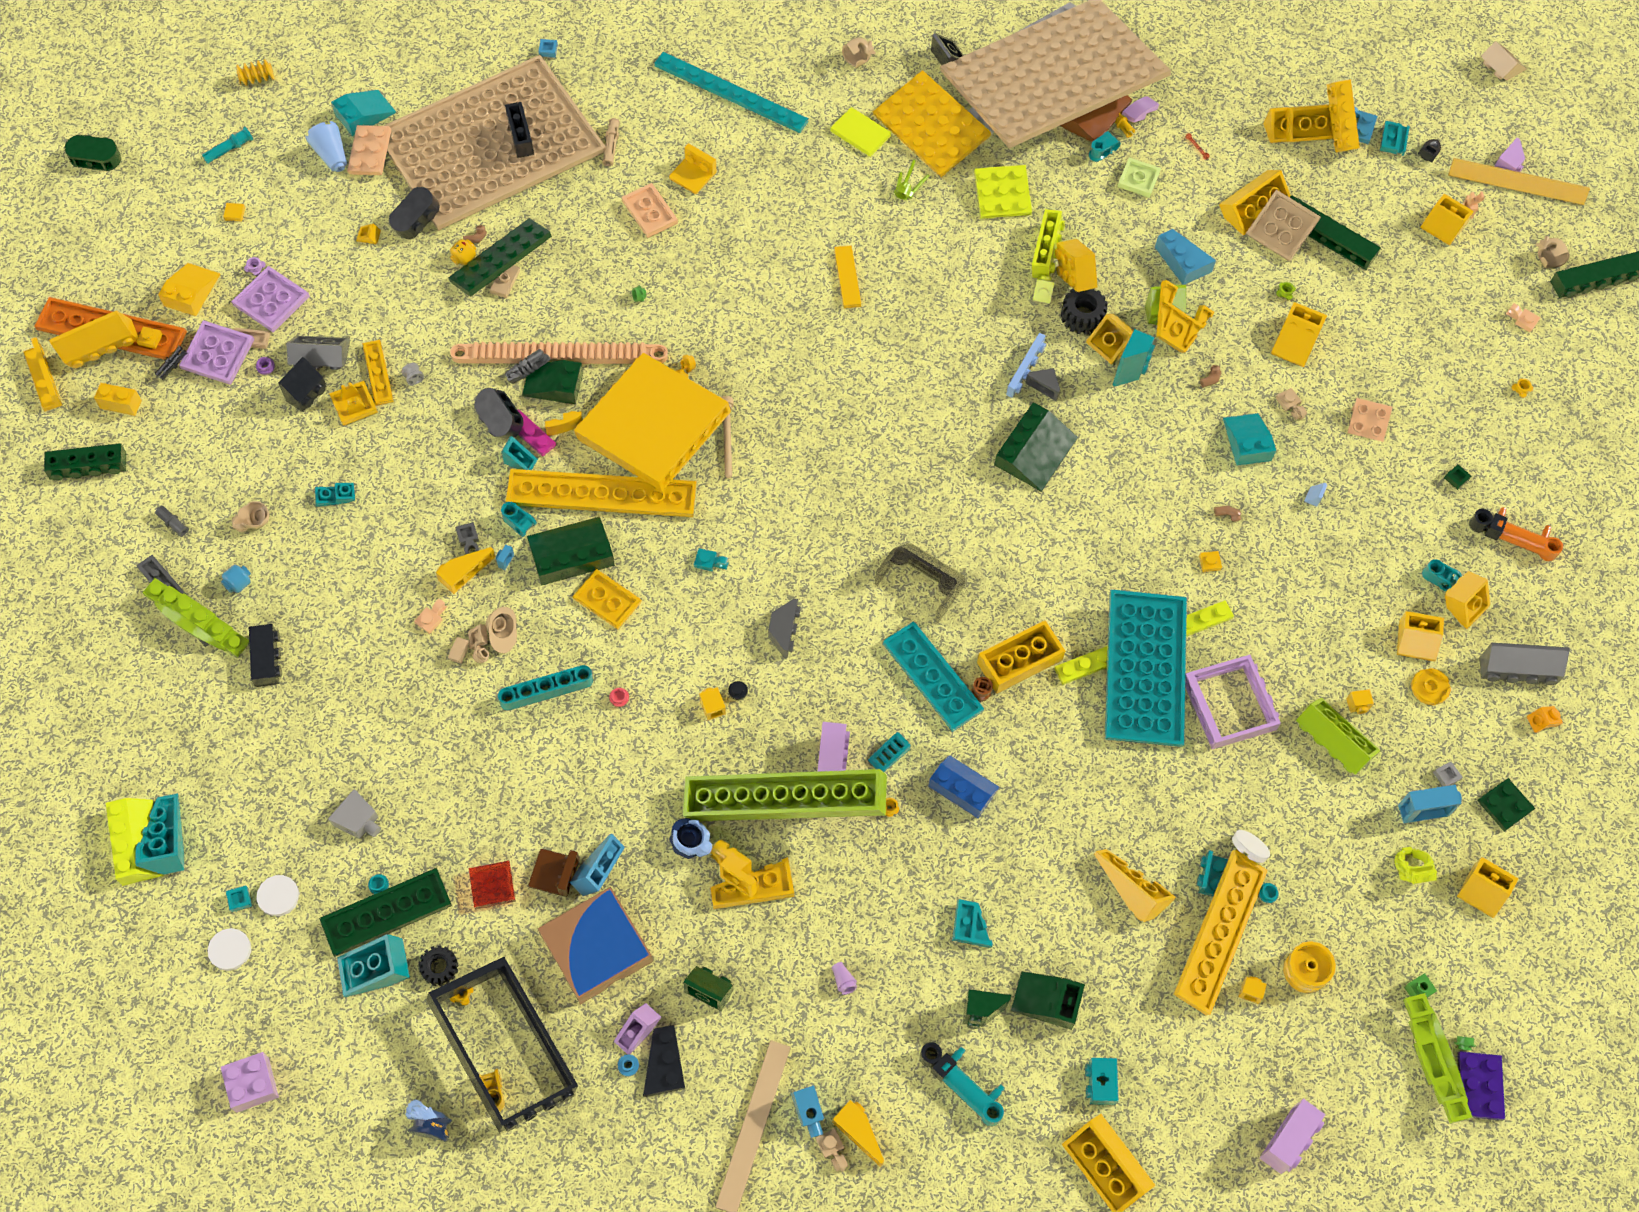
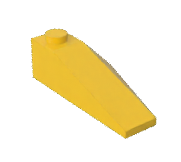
M1107 849L1094 853L1123 901L1138 920L1146 922L1155 919L1175 900L1176 897L1156 881L1153 884L1143 879L1144 873L1139 870L1128 869L1127 862Z

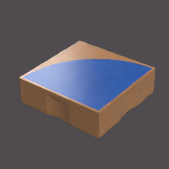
M611 887L538 928L541 938L553 959L559 965L580 1005L605 991L614 982L632 975L653 962L650 951Z

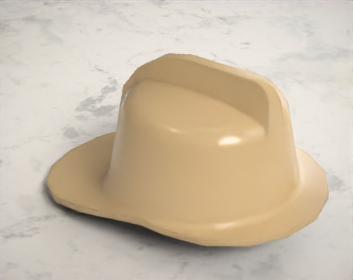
M500 607L487 617L485 624L489 632L492 648L498 653H507L511 651L517 640L516 615L509 607Z

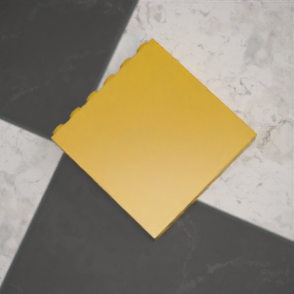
M642 353L634 360L630 368L624 371L622 377L611 386L605 396L600 398L597 405L588 412L587 416L576 425L574 432L577 439L660 491H663L730 414L731 410L728 401L649 355Z

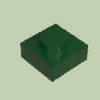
M1457 464L1445 475L1444 479L1458 490L1472 476Z

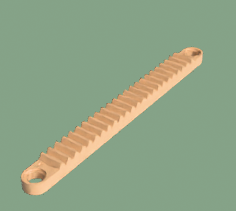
M474 342V344H456L450 350L451 358L456 363L519 364V361H523L524 358H527V356L538 349L543 350L544 354L549 355L550 361L548 362L567 360L582 364H633L634 360L642 353L661 363L668 359V351L665 346L645 344L644 342H641V344L636 342L633 344L629 342L626 344L622 342L619 344L612 342V344L607 342L604 344L600 342L597 344L593 342L590 344L583 342V344L579 342L575 344L571 342L568 344L564 342L561 344L554 342V344L550 342L546 344L542 342L539 344L532 342V344L528 342L524 344L521 342L517 344L514 342L510 344L503 342V344L499 342L495 344L492 342L478 344ZM458 351L465 352L461 357L455 356V353ZM658 351L664 353V355L659 358L654 356V354Z

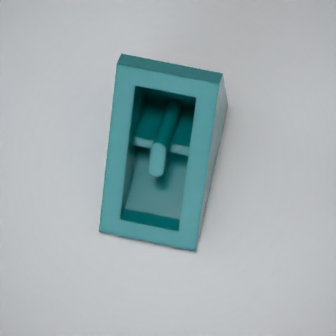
M512 436L509 437L501 451L504 464L515 469L532 470L538 460Z

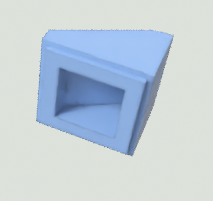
M1322 483L1310 487L1304 501L1318 506L1327 484Z

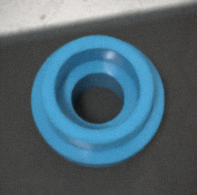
M624 1055L618 1061V1070L624 1076H633L639 1069L638 1059L633 1055ZM629 1061L632 1063L631 1068H625L624 1064Z

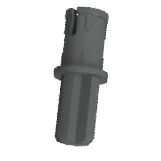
M162 505L156 508L155 514L165 522L166 527H170L180 537H183L189 531V528L178 519V516L173 515L167 508Z

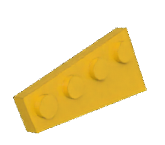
M788 857L781 859L779 863H771L764 866L761 870L750 872V875L755 878L757 893L752 898L727 881L710 887L713 909L795 897Z

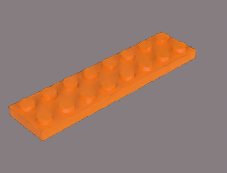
M49 297L35 324V328L38 331L61 335L113 311ZM123 314L132 320L138 337L143 326L161 330L163 335L156 349L140 346L137 340L130 346H122L118 349L164 360L174 352L178 345L181 346L187 331L182 327Z

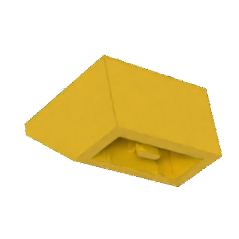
M1443 194L1420 228L1450 246L1467 225L1474 211L1448 195Z
M1406 611L1399 620L1397 655L1435 662L1443 638L1444 618Z
M1481 857L1473 865L1457 897L1488 916L1495 918L1511 895L1519 878Z

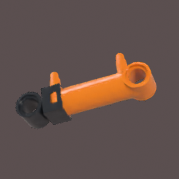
M1501 507L1498 514L1495 513L1494 516L1487 509H1478L1469 521V526L1474 532L1482 533L1486 531L1484 536L1496 541L1499 538L1538 554L1545 561L1555 560L1563 550V543L1560 539L1549 537L1551 526L1546 525L1541 535L1507 522L1508 518L1505 517L1507 509L1505 507Z

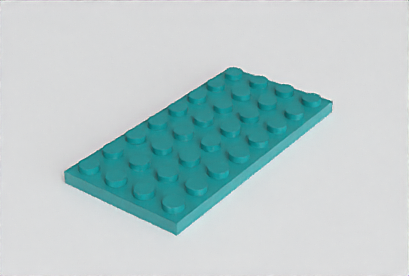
M1110 590L1105 740L1177 747L1184 746L1187 597Z

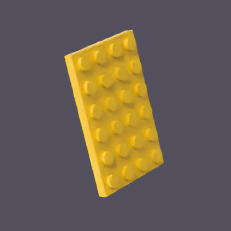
M923 70L873 111V115L940 177L949 172L991 136L990 130Z

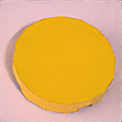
M1434 668L1420 670L1414 675L1411 682L1414 696L1420 702L1427 705L1443 703L1451 692L1448 677L1443 672Z

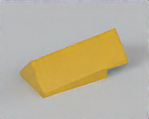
M1329 104L1270 108L1263 123L1270 143L1334 139Z

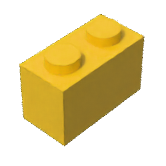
M101 382L94 396L100 409L136 416L142 401L135 389Z

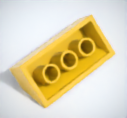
M1267 170L1221 202L1219 206L1224 218L1242 235H1245L1276 190L1289 198L1291 195L1282 171Z
M116 310L49 339V342L64 364L72 368H79L85 362L98 360L101 355L114 353L122 346L132 345L138 339V335L132 320Z
M1102 1114L1091 1119L1062 1143V1146L1112 1212H1123L1156 1186Z

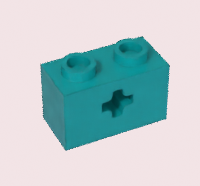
M1092 1057L1089 1060V1064L1085 1065V1076L1089 1077V1085H1086V1098H1090V1104L1116 1105L1119 1102L1117 1058ZM1099 1077H1102V1081H1106L1103 1086H1101L1100 1081H1097Z

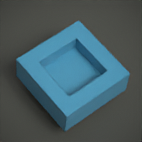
M541 39L539 55L541 57L556 58L557 40Z
M505 545L502 550L498 551L496 555L498 568L506 570L514 557L511 546Z

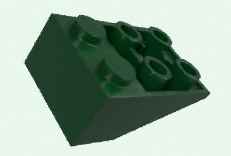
M1021 971L1011 1012L1072 1030L1076 1023L1085 984L1067 978Z

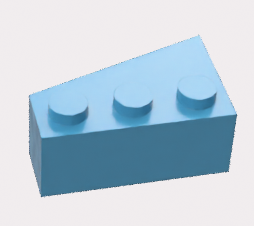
M1174 229L1158 235L1155 248L1182 285L1188 284L1213 271L1216 260Z

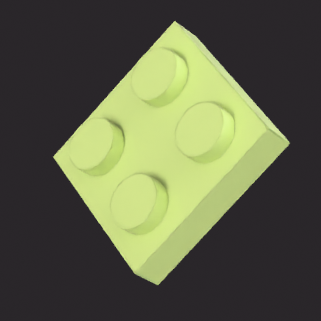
M1128 158L1117 187L1150 198L1161 168Z

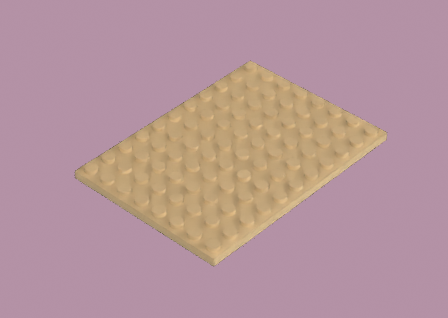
M1101 0L1084 2L964 55L958 60L940 66L943 75L1008 148H1012L1171 75V70Z
M541 55L384 125L391 128L387 153L411 190L416 187H425L438 200L440 205L439 212L432 219L438 231L604 153L606 148ZM522 102L534 150V155L517 158L505 110L506 104Z

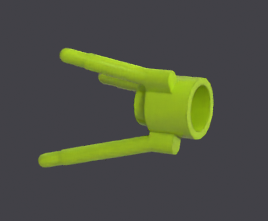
M916 160L912 161L906 178L902 183L903 173H899L897 186L894 191L897 198L902 200L912 199L914 193L929 178V174H927L913 190L911 189L908 180Z

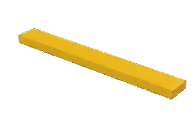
M1453 158L1448 173L1452 177L1581 205L1585 204L1590 191V187L1457 158Z

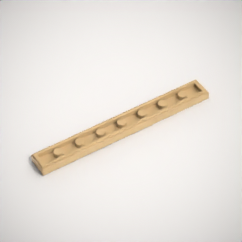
M770 1040L716 1204V1209L725 1212H738L791 1049L790 1046Z

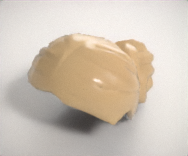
M259 501L249 502L232 517V528L239 532H245L249 528L259 529L268 523L270 517L268 508Z

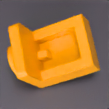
M1555 706L1540 707L1527 715V719L1535 733L1545 728L1557 727L1563 724L1560 718L1561 715Z

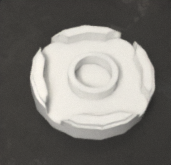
M1245 830L1235 832L1232 837L1234 846L1239 852L1243 853L1245 851L1249 854L1247 857L1250 860L1264 863L1270 857L1269 849L1258 837Z
M275 875L267 878L260 885L257 891V902L266 914L283 916L290 913L296 907L300 892L298 886L291 878L284 875Z
M232 928L215 934L208 946V957L212 964L225 971L236 970L249 959L251 953V942L246 934Z

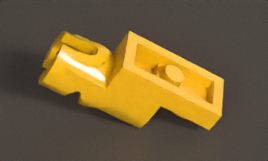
M723 839L717 841L710 852L712 855L710 857L720 865V877L752 898L757 893L755 878L750 875L752 871L751 860L737 851L736 848H729L730 844Z

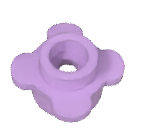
M252 257L247 260L244 270L258 276L266 264L264 261H260L259 258Z

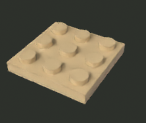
M1276 190L1246 235L1290 262L1321 217Z

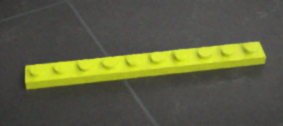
M1226 600L1188 614L1186 618V637L1233 619L1234 615ZM1108 646L1055 666L1054 670L1061 684L1070 683L1107 668Z

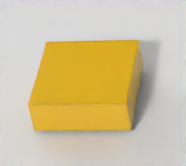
M226 203L224 220L242 222L245 205Z

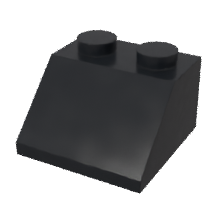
M304 357L278 382L286 402L302 412L306 408H310L314 400L319 395H322L327 387L321 374Z

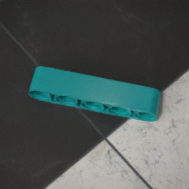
M580 665L504 687L498 692L500 706L504 710L509 711L588 688L593 683L592 670L586 665ZM588 675L586 679H580V676ZM564 680L570 681L566 685L560 684ZM544 686H550L548 690H542ZM526 691L531 692V694L528 696L522 695ZM506 697H512L510 701H503Z

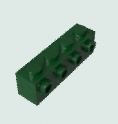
M121 443L44 452V472L50 480L54 481L70 477L78 479L88 475L96 477L106 473L119 474L126 471V451Z

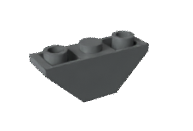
M795 598L772 612L768 629L769 639L784 658H788V653L793 652L794 641H791L792 635H796L798 624L795 623V618H799L801 607L798 606V599Z

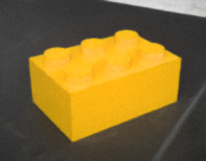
M1078 239L1058 242L1057 249H1055V256L1058 260V266L1056 267L1058 276L1077 292L1098 288L1095 253Z

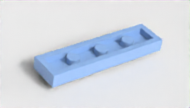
M1039 333L1008 385L1007 396L1013 398L1015 393L1019 394L1023 386V379L1026 380L1027 374L1031 372L1029 370L1030 367H1034L1038 361V353H1043L1046 347V343H1044L1046 335Z

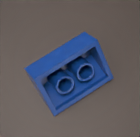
M951 755L938 766L931 776L928 787L978 819L1000 788Z

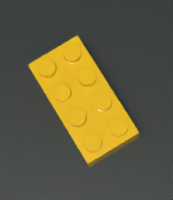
M1046 620L980 652L977 664L985 677L992 681L993 689L998 694L1061 662L1066 651Z

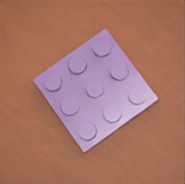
M268 266L231 302L240 311L271 332H274L310 295L307 291Z
M203 320L187 350L188 354L184 356L179 366L183 370L231 385L254 338L251 335Z

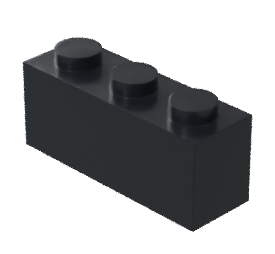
M522 102L506 104V116L517 158L534 155L532 139Z
M273 624L249 627L251 681L255 687L279 684V677H282L281 666H278V660L281 659L280 648H277V642H280V633Z

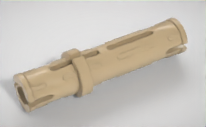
M616 118L609 119L608 130L605 134L606 148L602 162L604 166H613L620 124V121Z

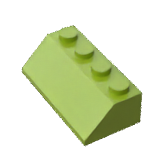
M1322 697L1311 703L1296 719L1299 727L1304 732H1309L1318 745L1324 746L1332 758L1338 759L1343 763V767L1349 773L1355 775L1359 773L1380 752L1371 741Z

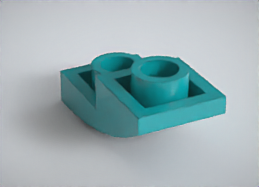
M335 483L334 487H315L316 507L355 501L354 483Z

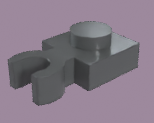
M474 522L455 527L460 546H464L465 554H469L470 549L479 551V547L475 543L479 542Z

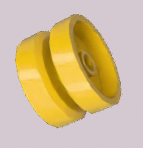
M1313 941L1303 942L1295 947L1284 961L1283 972L1286 981L1292 988L1302 993H1314L1322 989L1335 974L1336 963L1333 954L1324 945Z

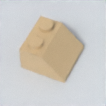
M1497 41L1481 55L1484 59L1482 63L1489 69L1492 67L1495 70L1494 75L1500 80L1502 78L1509 80L1527 69L1510 51Z

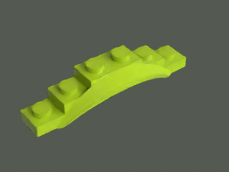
M156 578L142 592L174 624L218 649L228 651L238 658L249 645L248 639L216 617L215 613L185 593H180Z
M1423 993L1405 998L1403 1001L1410 1017L1408 1023L1416 1042L1413 1045L1428 1085H1432L1438 1103L1443 1105L1450 1124L1471 1119L1472 1115L1467 1104L1468 1099L1458 1067L1426 994Z

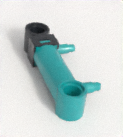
M926 1043L920 1052L921 1063L926 1067H933L931 1073L938 1080L943 1081L977 1113L984 1124L987 1126L999 1124L1004 1116V1109L995 1100L1002 1094L1005 1087L1000 1084L987 1095L957 1066V1061L965 1053L963 1047H960L951 1056L946 1053L942 1057V1049L937 1043ZM925 1052H935L936 1058L928 1059ZM994 1109L998 1117L995 1119L990 1118L987 1115V1110Z

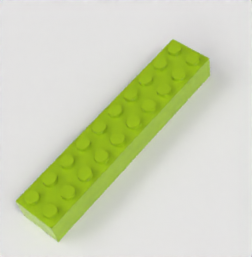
M881 769L686 776L683 816L699 821L886 816L887 775Z

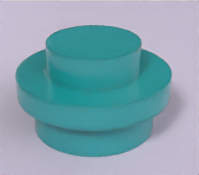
M376 874L370 878L368 888L373 894L389 888V880L382 874Z
M1264 883L1258 896L1265 903H1273L1277 900L1279 892L1275 885Z

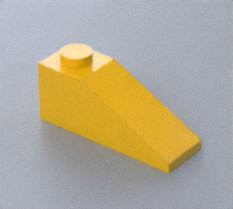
M492 547L451 559L447 563L440 565L435 572L438 581L455 594L496 557L494 549Z
M849 1100L833 1118L832 1123L881 1167L884 1164V1158L867 1115L864 1113L865 1109L858 1102L853 1103Z

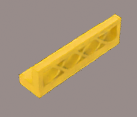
M37 337L31 339L34 348L23 352L42 409L46 412L63 405L44 349Z

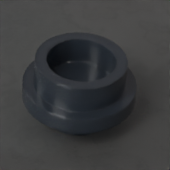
M735 681L730 684L728 693L731 698L742 700L748 694V687L742 681Z

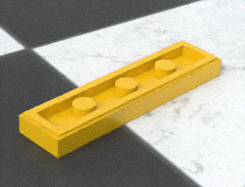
M852 245L834 247L843 308L861 307Z
M380 339L362 343L375 405L394 402Z

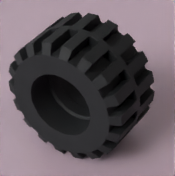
M1095 288L1080 292L1071 289L1069 293L1067 292L1063 301L1060 315L1062 323L1065 322L1064 326L1066 328L1070 327L1071 332L1075 330L1077 334L1081 335V332H1084V335H1088L1090 331L1092 334L1107 313L1108 302L1105 301L1106 297L1101 295V291H1095ZM1085 307L1091 310L1092 312L1083 313L1079 311L1077 308Z

